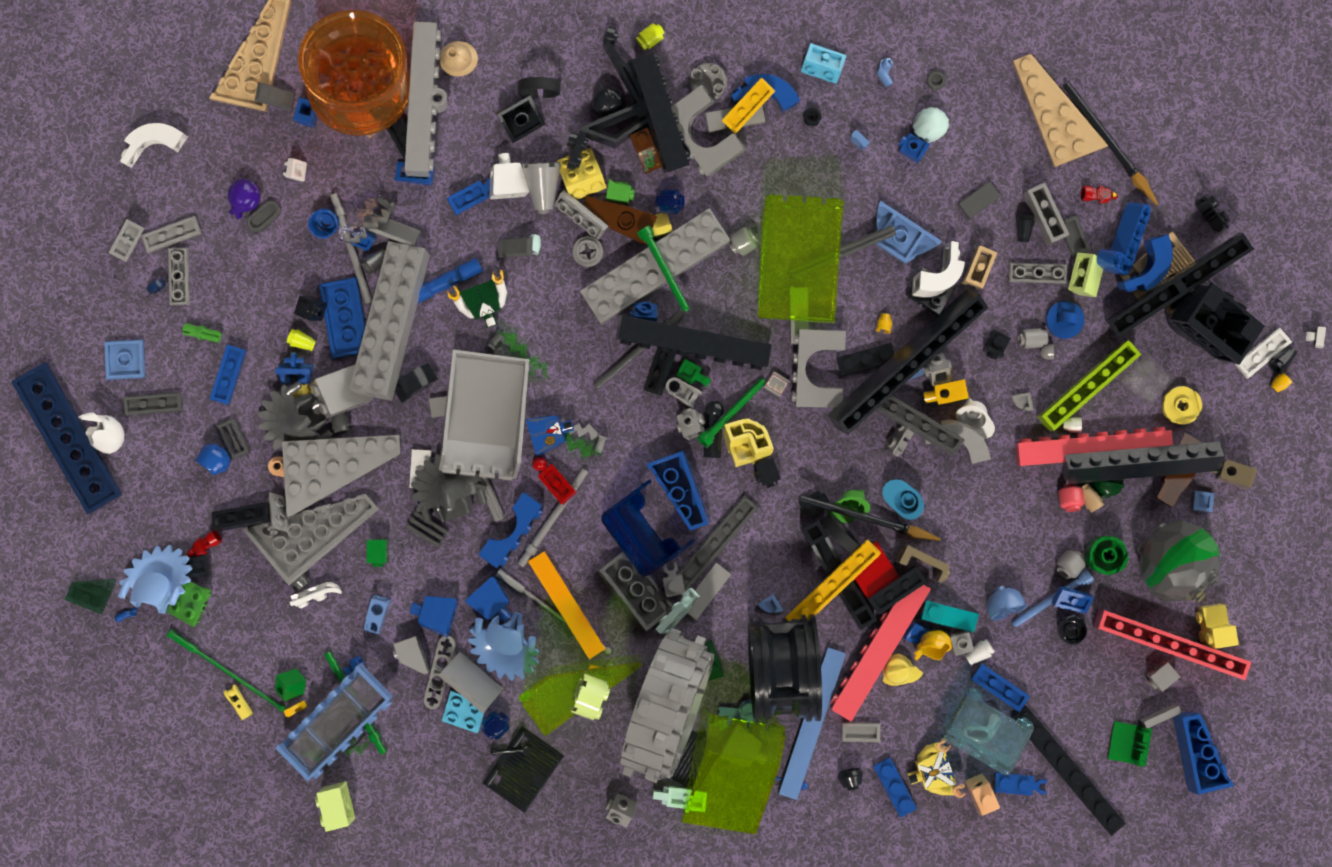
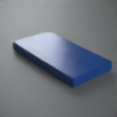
M357 277L319 284L321 300L328 303L324 317L332 359L358 355L366 324Z

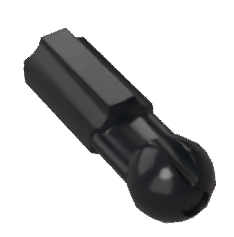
M710 401L706 405L705 411L709 417V425L705 428V431H709L724 413V406L719 401ZM722 429L714 436L713 443L708 448L704 447L703 457L721 458Z

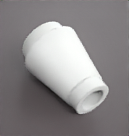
M987 639L981 640L973 647L974 651L969 652L965 657L972 665L992 657L995 650Z

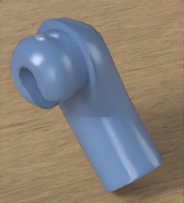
M890 58L881 60L877 70V75L885 88L894 83L889 76L890 68L893 65Z

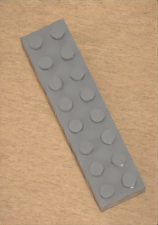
M709 208L655 244L675 279L728 245L730 239ZM648 247L580 292L600 324L603 325L633 306L634 303L639 302L667 284V281Z
M388 241L349 387L355 394L389 401L393 400L419 300L420 289L423 285L430 254L425 248Z

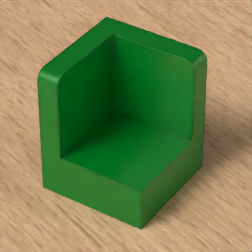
M292 669L276 675L274 690L283 701H287L305 693L306 679L298 669Z

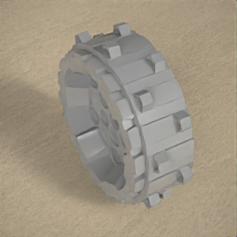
M672 629L660 643L642 685L627 730L620 761L621 766L624 767L623 775L632 777L634 771L644 774L645 779L657 783L664 776L670 779L673 777L698 716L714 662V654L707 652L708 647L705 646L706 638L697 635L695 642L681 636V631Z

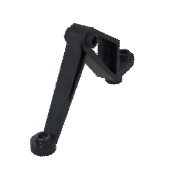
M611 26L607 29L602 46L635 105L581 126L578 134L570 133L566 146L573 150L567 169L573 171L575 167H580L582 161L580 153L581 150H586L589 140L615 149L629 139L630 135L648 125L631 69L611 45V43H616L619 34L616 33V28ZM633 116H638L639 118L615 136L601 131Z

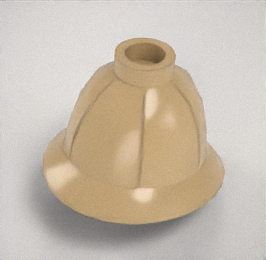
M456 41L447 44L442 49L439 62L446 73L460 77L474 70L478 62L476 50L470 44Z

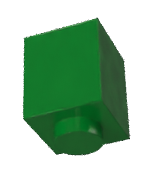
M389 539L367 540L366 563H372V567H384V563L389 562Z

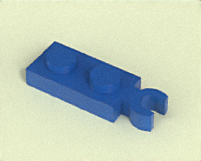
M490 178L487 179L484 185L479 180L447 197L446 200L455 216L489 199Z
M995 772L993 791L1033 796V790H1036L1039 794H1046L1047 791L1040 790L1039 785L1041 783L1047 784V781L1045 779L1034 781L1033 775Z

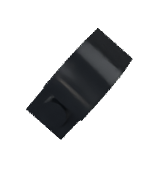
M429 363L401 377L397 382L395 393L401 403H403L417 392L432 385L438 378Z

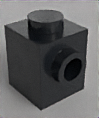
M299 296L294 314L309 321H322L328 303L313 296Z
M773 458L754 464L757 471L754 473L757 484L761 483L762 486L766 485L767 488L778 485L777 481L781 478Z

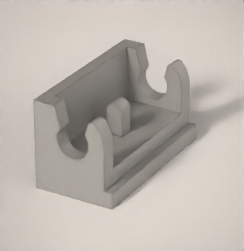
M126 219L109 254L127 262L145 228Z

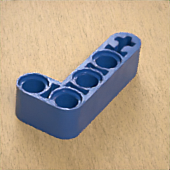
M1129 202L1126 205L1111 250L1102 249L1097 255V264L1105 271L1121 275H1128L1130 273L1150 217L1151 209L1148 204Z

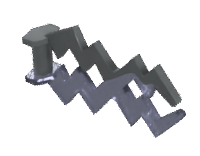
M381 192L375 199H365L366 209H356L358 220H345L347 227H338L340 241H343V232L351 233L353 238L346 239V243H360V238L367 239L365 229H378V223L387 225L389 216L395 212V203L385 199ZM379 204L387 209H381L382 217L374 216L373 209H378ZM364 216H371L372 223L365 222ZM354 228H359L360 232H354Z

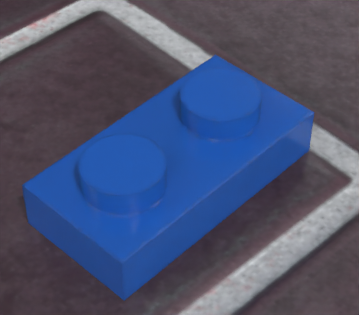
M1059 586L1051 603L1055 607L1086 614L1094 597L1090 593Z

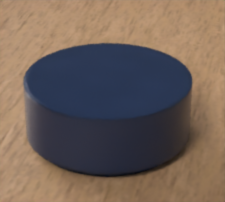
M162 278L148 285L146 290L151 295L163 289L166 283Z

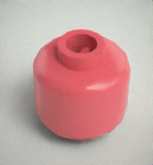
M1074 483L1064 484V487L1059 489L1058 497L1061 508L1065 509L1066 512L1081 510V507L1085 504L1082 487L1076 486Z

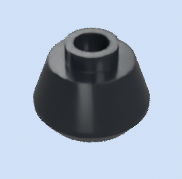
M860 768L846 769L840 771L837 778L843 788H847L848 791L856 790L859 788L858 785L862 784L863 771Z

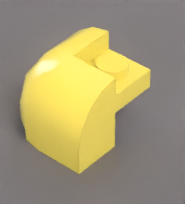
M742 419L724 425L726 447L728 453L731 454L735 467L748 463H759L773 453L774 447L764 425L762 426L750 419Z

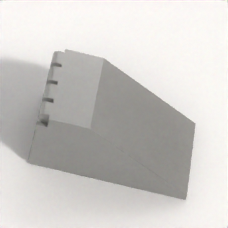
M461 350L452 351L439 460V470L442 473L456 474V469L458 468L460 469V475L475 476L476 471H479V477L494 479L495 473H499L498 479L512 481V479L517 478L522 456L529 359Z

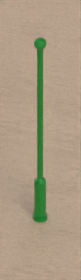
M171 629L168 632L167 638H171L190 652L197 653L277 707L279 712L285 711L283 704H278L199 651L197 646L177 634L175 630Z

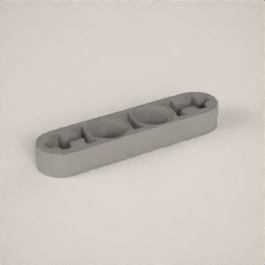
M450 635L448 638L441 637L437 644L424 696V704L429 709L439 707L443 699L447 682L443 680V684L437 687L433 684L432 680L444 669L438 666L437 660L440 657H444L449 664L453 659L456 641ZM446 639H449V643L452 644V647H448L446 652L450 653V656L439 654V650L444 651L445 645L442 644V641L444 642ZM430 688L441 690V693H436L435 699L438 700V703L436 702L434 705H430L431 701L428 700L433 695V691H430Z

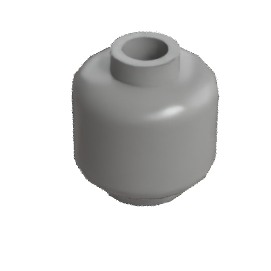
M743 227L731 235L730 240L732 243L729 246L735 254L739 253L745 256L757 248L759 239L751 228Z
M1077 550L1065 551L1056 562L1057 572L1066 579L1076 578L1086 566L1083 554Z

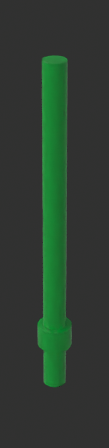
M330 651L324 654L341 684L345 675ZM350 686L348 689L355 695L354 691ZM351 702L353 708L357 710L362 715V717H364V715ZM367 723L365 727L369 734L370 742L374 743L380 755L386 753L387 750L380 739L381 735L378 730L375 731L373 725Z

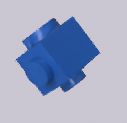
M647 301L634 303V311L630 310V317L657 322V304Z

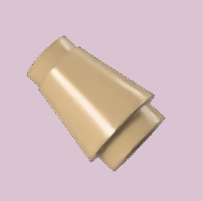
M1088 483L1082 486L1086 509H1089L1092 513L1104 505L1101 496Z

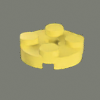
M1179 386L1172 388L1163 396L1162 411L1171 423L1178 425L1192 423L1197 419L1199 412H1201V398L1196 391L1189 387ZM1180 400L1182 403H1186V406L1183 408L1184 411L1177 407Z

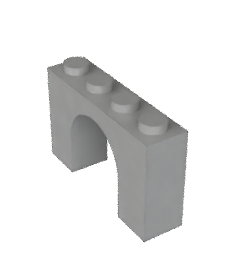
M700 85L671 108L673 113L677 115V127L684 136V143L688 148L686 150L690 158H695L698 163L696 167L702 175L711 176L745 152L746 148L735 133L709 148L701 147L694 141L691 132L694 119L715 103L706 88Z
M798 328V333H795L797 352L793 353V363H796V371L792 373V383L796 384L795 390H792L791 401L795 402L796 407L836 408L843 401V389L841 387H820L812 384L806 376L805 367L809 357L817 351L845 350V330Z

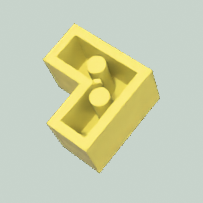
M1225 604L1198 607L1196 620L1201 625L1199 639L1205 646L1216 649L1239 645L1236 626L1229 624Z

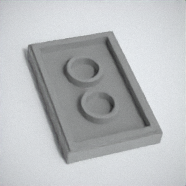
M461 652L438 675L482 713L486 711L503 690L498 683Z

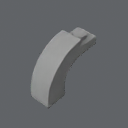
M959 420L941 421L942 426L965 439L963 444L969 451L972 464L991 459L987 443L975 427Z

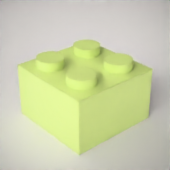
M346 781L324 786L316 793V806L320 808L322 814L320 815V823L322 827H325L326 832L349 826L355 820Z

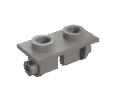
M897 423L894 433L886 441L884 450L891 452L896 457L902 455L908 444L903 440L904 437L910 440L914 433Z
M269 492V497L266 500L269 504L271 516L270 522H268V531H270V534H277L278 530L287 532L284 496Z

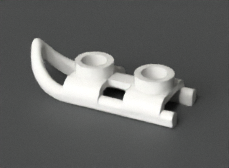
M325 582L291 595L292 601H290V605L304 608L311 599L322 601L327 597L326 593L335 592L342 594V591L337 584Z

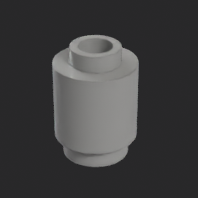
M1041 328L1022 330L1021 334H1018V343L1022 345L1023 349L1043 347V345L1048 343L1047 331Z

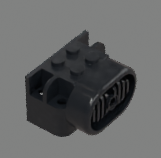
M1212 282L1209 286H1197L1194 290H1191L1166 308L1167 323L1175 333L1195 346L1202 348L1212 357L1238 365L1241 364L1265 327L1246 311V306L1234 301L1233 295L1222 291Z

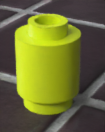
M652 23L638 33V37L635 39L645 51L647 48L651 49L663 40L665 32L659 24L655 25Z

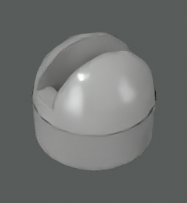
M1054 344L1042 347L1040 353L1044 359L1054 360Z

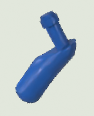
M137 607L120 612L114 617L115 621L120 622L126 617L136 616Z

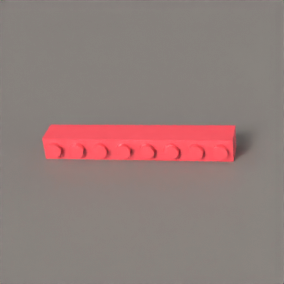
M1165 427L1153 428V432H1146V428L1134 429V433L1127 434V430L1115 431V435H1108V432H1097L1095 437H1089V433L1077 434V438L1071 439L1070 435L1058 436V440H1051L1050 436L1039 437V441L1032 442L1031 438L1020 439V443H1015L1017 466L1062 463L1066 454L1173 445L1172 430L1165 431Z
M926 585L921 586L894 604L889 612L885 611L879 620L882 622L878 629L874 628L870 635L871 642L869 645L865 644L859 653L862 655L859 662L855 660L852 664L850 677L843 679L840 685L842 688L839 695L835 693L831 699V710L849 721L853 720L931 589Z
M1098 609L1092 626L1246 680L1251 665L1250 661L1102 609Z

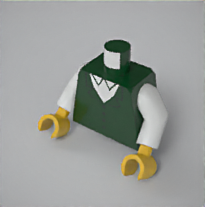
M500 270L501 276L496 277L493 271V280L461 291L460 295L458 288L453 286L456 292L450 294L447 290L448 297L453 300L458 310L468 318H474L476 321L484 319L487 328L496 326L498 323L494 314L501 312L507 296L503 271Z

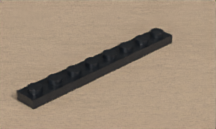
M1026 705L1023 706L1020 712L1017 711L1011 716V719L1111 836L1126 824Z

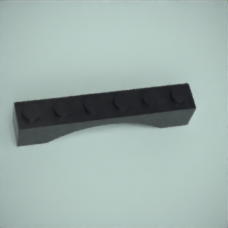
M816 519L800 528L826 575L829 576L842 564V561L819 520ZM853 581L850 582L838 595L857 628L862 630L876 622L877 619Z

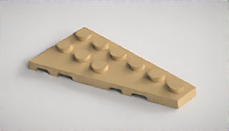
M268 0L255 26H252L249 31L250 34L246 41H243L229 64L226 74L220 79L215 92L209 97L210 100L267 112L268 104L254 101L258 82L273 86L291 0Z
M1032 54L1012 61L1054 167L1108 147L1106 142Z

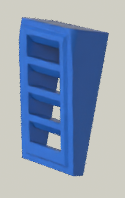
M397 161L395 181L433 186L435 166L434 170L430 171V177H426V179H423V177L416 178V176L408 178L406 173L404 177H401L402 166L405 167V162Z

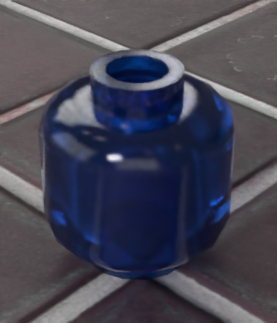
M663 189L659 196H656L655 204L656 207H659L662 214H678L684 209L685 198L677 189Z
M492 711L481 722L483 727L481 731L490 740L493 738L499 740L510 728L507 722L509 718L502 711L500 713Z

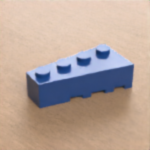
M685 451L646 464L690 531L710 524Z
M1189 711L1174 716L1173 720L1188 791L1200 795L1233 787L1234 784L1226 773L1227 769L1218 756L1219 752L1211 741V735L1201 714Z

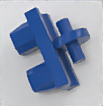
M292 352L291 358H284V363L290 364H279L278 368H275V374H279L280 383H291L292 374H298V382L300 384H308L311 373L314 370V364H304V358H298L297 353Z

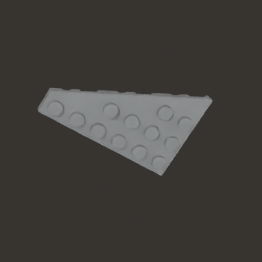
M382 435L282 441L287 517L298 513L401 454L400 436Z
M363 494L353 499H345L343 502L323 505L313 510H305L300 514L287 517V532L278 530L277 534H270L268 523L249 528L245 527L243 531L285 582L290 585L379 509L366 494Z

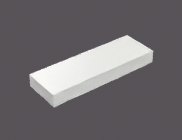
M1279 327L1249 351L1240 365H1235L1248 379L1269 362L1271 358L1292 343V341Z

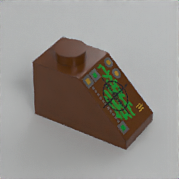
M648 128L630 135V141L644 173L647 174L661 168L662 165Z

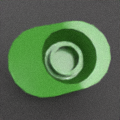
M848 490L842 494L839 501L834 503L866 514L870 511V504L866 500L863 490ZM827 511L828 517L833 515L841 523H850L856 520V518Z

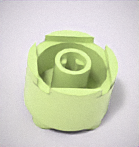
M583 673V679L579 680L572 700L576 702L574 706L570 705V712L591 720H599L603 710L601 708L602 701H606L610 693L609 685H607V681Z

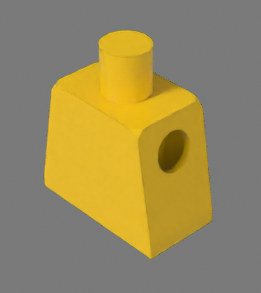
M965 379L934 386L935 390L924 392L926 403L937 401L938 405L969 399ZM948 390L949 396L942 398L940 391Z

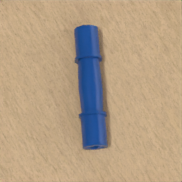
M474 258L428 283L425 282L420 289L418 304L482 272L483 269L478 259Z

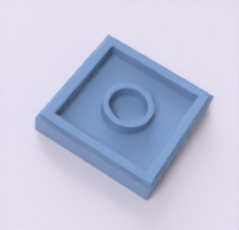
M144 340L104 342L106 380L145 378Z

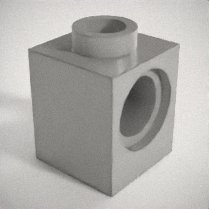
M965 630L948 635L952 642L951 652L953 655L958 656L974 651L968 631Z
M1164 660L1154 667V671L1151 670L1146 674L1149 679L1147 683L1153 690L1157 689L1162 692L1180 678L1169 662Z

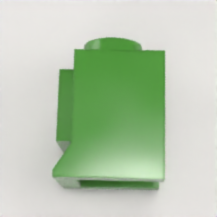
M609 179L606 201L629 205L630 200H634L635 189H632L629 183L620 181L614 183Z

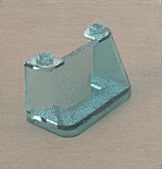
M969 687L965 688L942 723V735L948 742L1004 775H1010L1034 731L1031 721L1026 718L1013 720L984 703L982 693L975 688L971 689Z

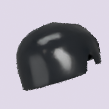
M1077 615L1064 617L1059 623L1058 634L1064 642L1070 645L1082 643L1087 636L1088 629L1085 620L1077 617ZM1069 626H1073V627L1076 628V630H1066V629H1067V627H1069Z

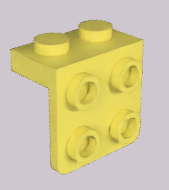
M591 148L581 151L580 157H582L580 167H575L574 171L567 169L571 155L557 160V162H560V174L567 192L576 200L607 188Z

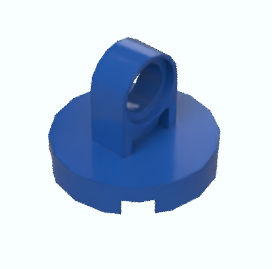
M1060 301L1050 307L1045 317L1046 326L1053 336L1060 339H1069L1076 336L1084 325V314L1081 308L1076 303L1070 301Z

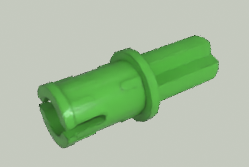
M185 323L182 329L183 335L193 336L201 341L205 339L220 342L222 338L221 332L207 329L203 325L200 327Z

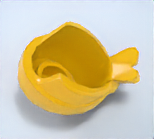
M933 630L923 634L921 642L918 643L917 650L914 652V659L918 660L924 654L931 659L941 660L945 653L952 649V642L948 634L941 630Z

